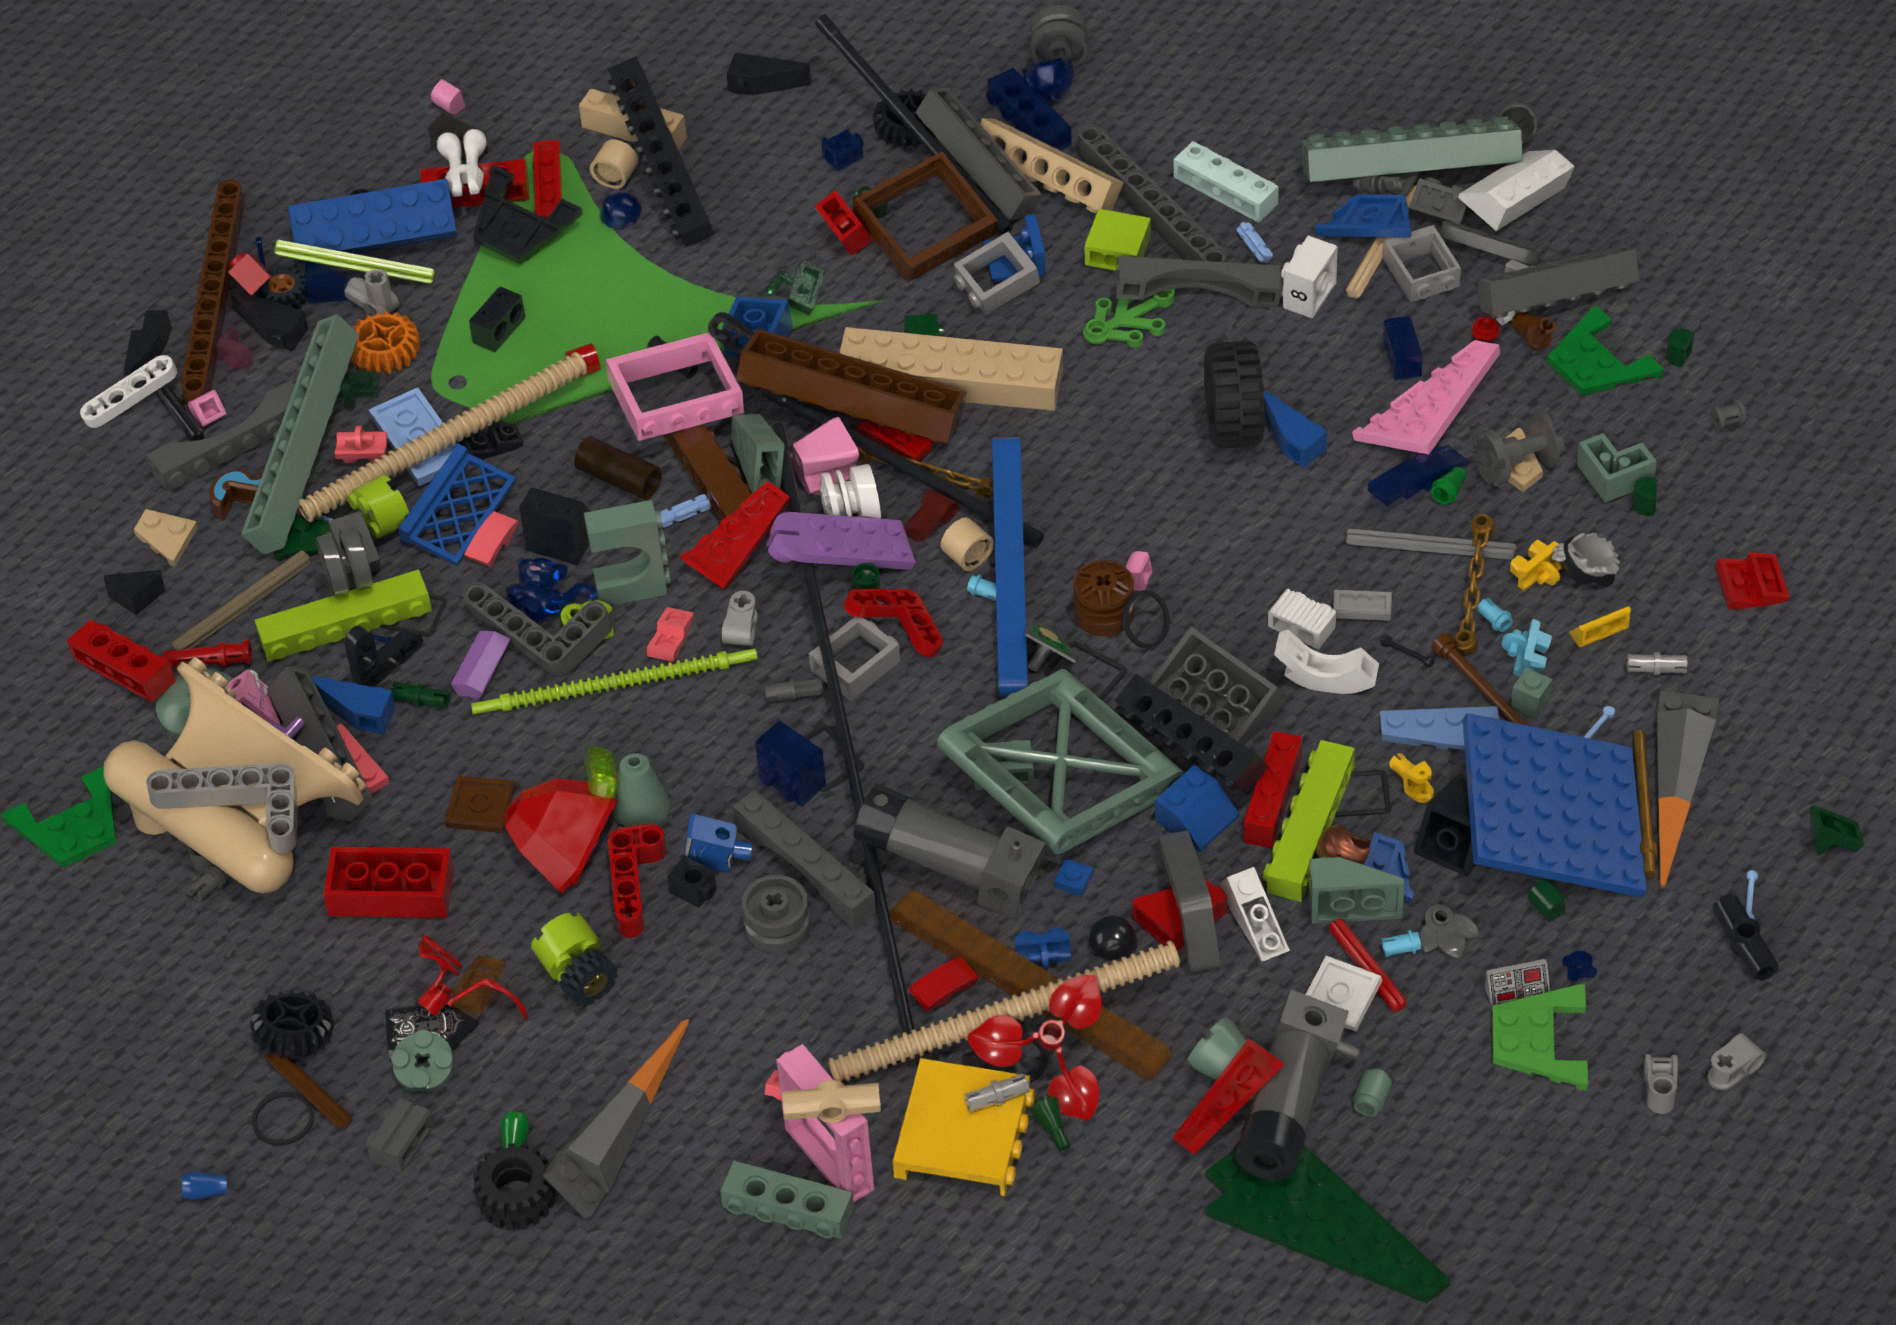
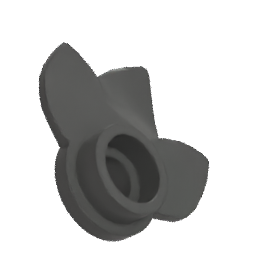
M1435 904L1427 909L1424 916L1425 925L1419 932L1421 948L1425 953L1439 947L1444 953L1454 959L1461 957L1465 948V939H1475L1479 936L1476 925L1469 917L1463 914H1454L1449 907L1442 904ZM1439 914L1445 918V921H1438L1435 915Z

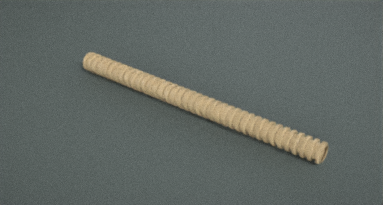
M574 352L571 354V357H564V361H557V365L551 364L549 369L544 368L542 373L540 371L536 372L535 377L531 375L528 377V380L523 379L520 384H514L513 388L508 387L506 392H499V396L494 395L491 397V400H484V404H477V408L471 407L469 412H462V416L456 415L455 420L449 419L447 424L441 423L440 428L434 427L432 432L430 430L425 432V436L423 434L419 435L418 440L414 438L410 441V444L408 442L404 443L403 448L399 446L395 452L393 450L389 451L388 456L384 454L380 460L378 458L374 459L373 464L369 462L365 468L363 466L359 467L358 472L356 470L351 472V476L347 474L343 477V480L337 479L336 484L330 483L328 488L322 487L321 492L315 491L313 496L307 495L306 500L300 499L298 501L301 514L307 521L312 522L314 517L320 518L322 513H329V509L335 510L337 505H344V501L348 502L347 495L368 481L382 474L394 478L397 476V472L401 474L404 472V469H411L412 464L416 466L419 464V461H426V457H433L434 452L438 454L441 452V449L446 450L449 445H455L456 441H463V437L468 438L471 433L476 434L478 429H485V425L490 426L493 421L498 422L500 417H507V413L513 414L515 409L520 410L522 405H529V401L535 402L536 397L540 399L544 394H550L551 390H557L558 386H565V382L570 383L573 378L578 379L580 374H587V366L580 354Z
M1168 941L1165 946L1159 944L1157 949L1150 947L1148 952L1139 951L1137 956L1133 953L1130 954L1131 958L1126 959L1124 956L1121 957L1119 962L1113 960L1111 965L1104 963L1102 968L1095 966L1093 971L1087 969L1085 974L1081 975L1078 972L1076 977L1095 975L1099 991L1105 993L1107 988L1114 990L1116 985L1125 986L1127 981L1131 984L1134 983L1136 978L1140 981L1143 980L1145 975L1151 977L1153 972L1160 974L1162 969L1169 971L1171 966L1177 968L1180 966V959L1174 943ZM1069 975L1066 977L1067 980L1064 981L1058 979L1056 984L1049 982L1047 987L1040 985L1038 990L1032 988L1030 993L1027 994L1023 991L1021 996L1018 997L1014 994L1012 999L1009 1000L1003 998L1001 1003L994 1001L992 1006L985 1004V1008L980 1009V1007L975 1008L976 1011L972 1013L968 1010L966 1015L963 1016L959 1013L957 1018L948 1017L946 1022L939 1020V1024L934 1025V1023H931L928 1028L922 1026L920 1027L921 1030L917 1032L913 1029L911 1034L902 1033L900 1038L897 1035L893 1036L894 1040L891 1041L884 1039V1043L879 1044V1042H876L874 1047L867 1045L866 1049L862 1051L861 1048H858L856 1053L847 1052L848 1056L843 1057L841 1054L838 1055L839 1059L829 1058L828 1064L833 1078L840 1082L846 1079L848 1082L851 1081L850 1077L855 1076L857 1079L860 1078L859 1074L864 1073L868 1075L870 1070L877 1072L879 1067L886 1069L888 1064L896 1065V1061L901 1060L903 1063L906 1062L905 1058L910 1057L912 1060L915 1058L914 1055L919 1054L923 1056L925 1051L932 1053L934 1048L941 1050L943 1045L951 1046V1042L956 1041L958 1044L961 1042L960 1039L963 1038L967 1041L968 1034L977 1029L984 1021L994 1016L1007 1015L1015 1020L1020 1019V1021H1024L1026 1016L1033 1018L1035 1013L1042 1015L1044 1010L1050 1012L1049 1001L1052 993L1057 987L1072 979V977Z

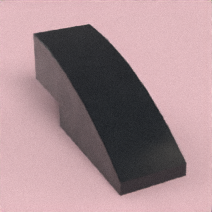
M146 310L142 330H131L124 365L125 377L154 358L162 355L172 329L167 310Z

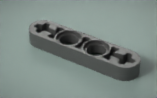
M1443 221L1439 232L1441 237L1526 264L1538 265L1541 250L1450 221Z

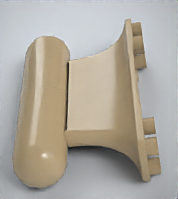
M193 657L188 664L181 662L177 667L179 674L188 685L190 710L185 727L173 747L164 757L146 743L136 740L120 743L109 753L104 762L105 783L113 793L246 888L261 894L277 891L290 878L293 872L294 858L292 850L287 853H277L270 846L266 828L267 803L159 809L150 802L146 785L147 777L152 772L158 770L287 764L294 771L297 786V808L309 801L323 797H339L359 805L364 800L361 793L367 785L358 778L360 773L352 765L345 763L342 767L335 762L338 758L329 749L324 747L317 755L236 701L235 697L237 695L227 687L229 682L217 672L211 676L206 672V665L196 657Z

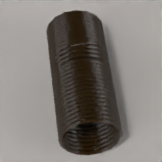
M592 436L585 438L575 453L574 464L577 469L634 494V496L647 500L651 498L661 483L662 471L660 467L619 450V448L613 447Z

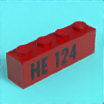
M1273 731L1264 762L1269 767L1256 783L1244 820V843L1273 849L1302 759V736Z

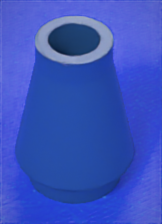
M190 1170V1173L182 1174V1199L190 1198L191 1202L219 1194H227L226 1175Z

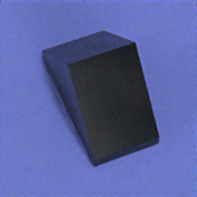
M161 570L104 575L109 598L136 616L165 592Z

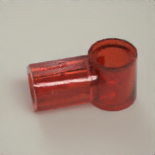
M933 489L929 490L922 499L918 511L904 524V531L912 540L916 542L924 541L941 523L948 524L954 518L958 509L957 502Z

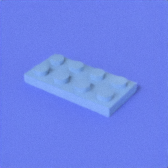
M418 387L369 409L370 417L380 432H387V442L394 452L397 447L403 448L404 443L408 442L410 444V441L414 438L418 440L419 435L423 434L425 436V432L429 430L432 432L434 427L440 428V424L443 423ZM457 442L453 446L449 445L446 450L441 449V452L438 454L434 452L433 457H426V461H419V464L416 466L412 464L408 472L418 486L433 480L458 444Z

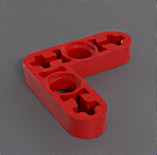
M854 589L848 593L844 601V609L854 617H898L915 649L921 655L926 657L938 655L944 642L921 598L914 591L909 589Z

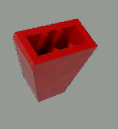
M1205 879L1211 898L1214 922L1227 914V897L1219 886H1214ZM1172 888L1137 897L1132 901V919L1163 946L1167 945L1168 941L1174 943L1177 951L1185 946L1180 912Z

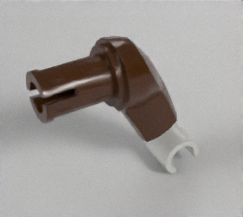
M1511 311L1508 312L1506 317L1496 318L1501 325L1512 321V328L1524 336L1528 347L1535 350L1547 348L1552 342V333L1556 329V322L1552 320L1550 325L1548 324L1550 317L1541 318L1529 312L1516 313Z

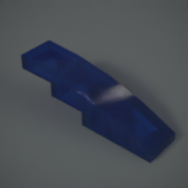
M1449 445L1433 449L1430 454L1422 453L1384 472L1368 483L1367 491L1388 506L1401 496L1409 499L1422 489L1427 492L1430 491L1434 481L1450 472L1454 467L1463 468L1468 464V460Z

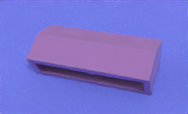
M479 631L451 683L457 695L468 696L480 701L509 646L510 638L495 631Z

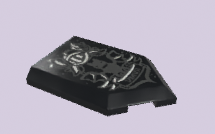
M421 1004L386 1009L389 1061H391V1056L402 1039L423 1029L444 1038L453 1052L459 1046L458 1042L468 1032H472L479 1025V1022L455 1006L450 1007L448 1004L444 1006L437 1016H434Z

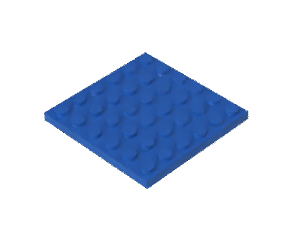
M1467 713L1462 721L1473 864L1643 897L1647 891L1643 853H1640L1639 845L1642 842L1632 747Z

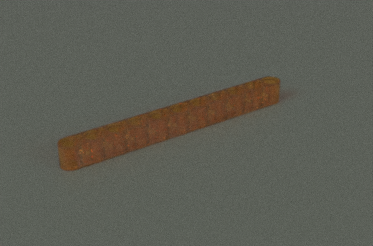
M909 890L889 912L890 917L897 925L951 959L961 956L977 975L1011 996L1014 994L1017 997L1021 996L1023 991L1026 994L1030 993L1032 988L1038 990L1040 985L1047 987L1049 982H1053V984L1058 983V978L915 890ZM1102 1006L1098 1020L1090 1027L1075 1029L1068 1022L1063 1026L1065 1030L1149 1081L1160 1072L1172 1057L1171 1052L1162 1042ZM1047 1010L1042 1011V1015L1049 1020L1058 1021L1062 1019L1054 1016Z

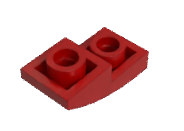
M960 956L920 978L910 986L909 992L926 1011L949 1003L953 994L975 986L979 976Z

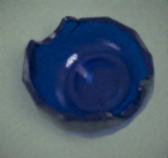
M616 191L604 198L599 216L601 221L608 227L623 230L628 223L633 222L634 225L637 223L642 213V207L639 199L633 194L625 191Z

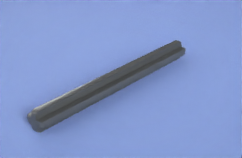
M1348 528L1346 533V543L1348 545L1475 556L1476 547L1473 546V539ZM1488 541L1487 545L1483 547L1482 557L1513 560L1516 556V544Z

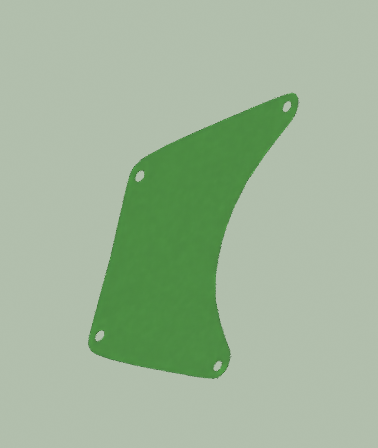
M532 151L523 158L526 159L529 174L530 200L514 201L512 203L535 213L534 159ZM560 153L562 199L581 207L583 214L521 264L481 245L441 339L431 374L433 388L438 394L466 407L477 408V404H484V400H491V397L494 395L499 396V392H506L508 387L513 388V385L516 383L520 384L521 380H528V377L531 375L535 377L536 372L540 371L542 373L544 368L549 369L551 364L557 365V361H564L566 351L592 343L597 352L601 370L581 376L578 379L573 378L572 382H565V386H558L557 390H551L550 394H544L540 399L536 397L535 402L529 401V405H522L520 410L515 409L513 414L507 413V417H500L501 421L516 423V426L550 439L553 435L554 437L558 434L561 435V432L564 434L569 431L571 432V430H577V428L579 430L582 426L591 425L593 422L598 423L599 420H606L613 417V415L619 416L624 413L608 381L606 359L647 349L648 342L656 335L665 342L670 343L708 333V324L712 317L719 312L729 314L736 298L694 285L645 259L618 236L595 205L571 159ZM501 286L522 295L526 318L496 352H492L473 343L469 320L496 289ZM921 296L848 304L789 305L793 326L788 338L818 347H826L823 345H831L838 342V340L842 341L846 327L875 330V328L878 329L883 325L886 327L890 323L901 322L900 319H904V316L915 315L920 311H932V309H938L942 305L939 302ZM721 322L717 328L721 330L724 323ZM715 339L730 370L736 376L740 358L725 356L723 344ZM708 361L698 364L697 373L690 379H687L679 371L674 370L628 382L627 385L638 407L641 408L642 406L643 408L647 404H654V402L656 403V401L659 402L660 400L663 401L664 398L667 400L672 398V396H676L675 394L686 393L700 386L703 388L706 384H713L717 380L721 381L712 362ZM460 375L467 379L466 386L461 389H452L448 385L449 380L454 376Z

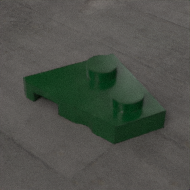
M296 514L287 537L286 545L284 548L274 552L275 560L282 561L284 556L295 555L299 551H304L309 557L319 554L315 538L330 532L329 522L318 519L309 522L303 516Z

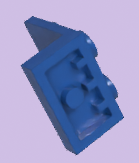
M1036 215L1025 216V227H1021V235L1014 236L1013 238L1037 267L1038 275H1046L1045 250ZM993 240L984 241V246ZM1005 255L988 264L994 283L1002 282L1018 273Z

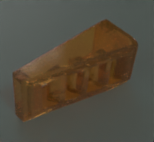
M477 955L453 990V996L480 981L477 979L488 978L498 982L506 967L505 961ZM479 969L489 970L491 973L479 971ZM481 986L477 989L478 991L474 990L456 1001L453 1006L464 1012L481 1015L494 989L488 986Z

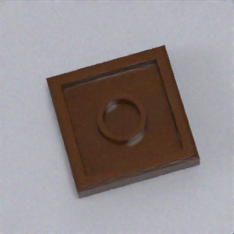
M457 776L445 819L446 828L504 833V812L512 803L516 787L515 781Z

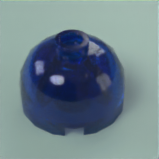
M1067 57V63H1062V58L1035 63L1033 64L1034 69L1027 71V66L1021 69L1026 88L1037 97H1046V101L1061 99V93L1069 90L1075 77L1071 57Z

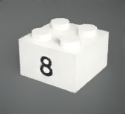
M1307 236L1303 244H1299L1296 247L1290 263H1285L1281 273V277L1284 278L1281 292L1283 308L1313 319L1336 284L1338 246Z

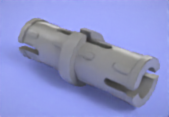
M1653 652V655L1627 654L1626 657L1628 659L1626 660L1627 673L1653 672V675H1660V673L1686 674L1687 668H1685L1687 667L1686 655H1661L1660 652Z
M1022 1073L1000 1082L992 1081L989 1083V1086L965 1093L964 1098L970 1113L989 1105H1002L1005 1100L1029 1093L1030 1088L1025 1075Z

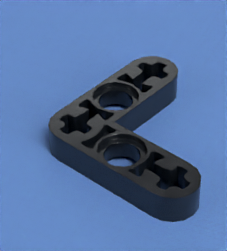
M361 625L353 627L347 633L344 640L353 682L359 685L375 687L421 648L423 643L422 636L411 628H405L377 651L373 634Z

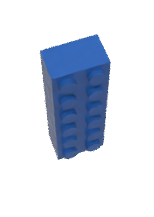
M447 179L288 206L294 243L358 254L457 237ZM298 260L299 264H300V263H306V262H308V261Z

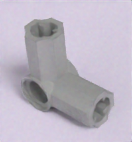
M382 269L368 271L365 274L366 280L353 277L344 290L345 297L364 308L369 316H375L377 311L379 314H385L387 310L391 314L400 306L397 296L391 291L388 273Z

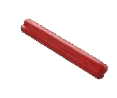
M1341 918L1332 921L1329 929L1331 934L1357 967L1382 977V983L1377 992L1389 1008L1395 1013L1403 1010L1406 1007V998L1347 923Z

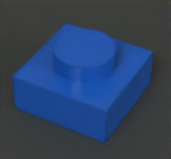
M1065 859L1054 881V888L1083 896L1094 875V868Z

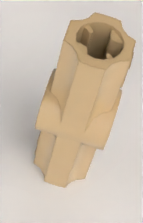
M828 1080L820 1083L815 1089L782 1091L785 1120L819 1117L823 1122L836 1123L844 1120L850 1114L881 1112L878 1083L844 1086L840 1081Z

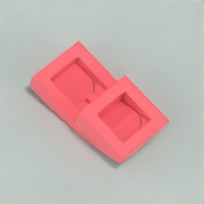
M493 511L473 537L464 555L468 559L492 567L502 546L509 544L519 521Z
M667 607L657 621V632L647 646V656L674 662L690 630L694 613Z

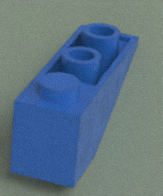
M1264 390L1265 418L1283 454L1305 468L1327 450V431L1319 424H1315L1304 417L1300 411L1294 410L1285 404L1279 397L1273 396Z
M311 676L326 707L357 730L385 734L396 708L391 690H386L382 687L375 688L359 685L355 682L348 683L332 680L328 677Z

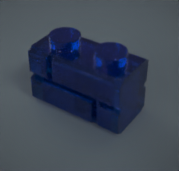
M1403 316L1384 320L1383 343L1394 380L1421 377L1423 356L1411 317Z

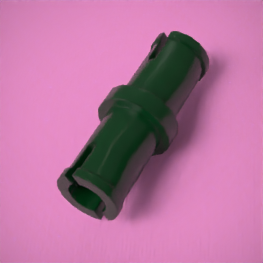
M395 681L392 686L396 687V689H390L394 700L411 702L417 707L428 705L447 709L449 705L445 704V702L450 703L451 700L449 691L427 688L425 684L415 686Z

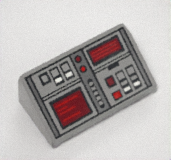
M1546 959L1487 970L1485 990L1490 1004L1494 1006L1550 992Z

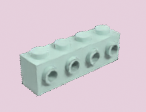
M1194 141L1174 158V178L1257 222H1260L1278 205L1277 185Z

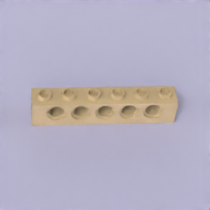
M982 118L980 125L1000 147L1002 142H1005L1004 152L1030 181L1036 182L1038 180L1044 183L1043 188L1055 193L1060 191L1065 194V199L1078 204L1079 202L1086 204V209L1097 214L1098 209L1113 211L1123 186V181L997 119ZM1024 151H1025L1026 154H1027V158H1026V161H1025V162L1023 161V153H1024ZM1045 162L1048 163L1047 172L1044 170ZM1067 172H1068L1069 175H1070V180H1069L1068 184H1067V182H1066V174H1067ZM1089 183L1091 184L1092 188L1090 194H1088L1087 192V186Z

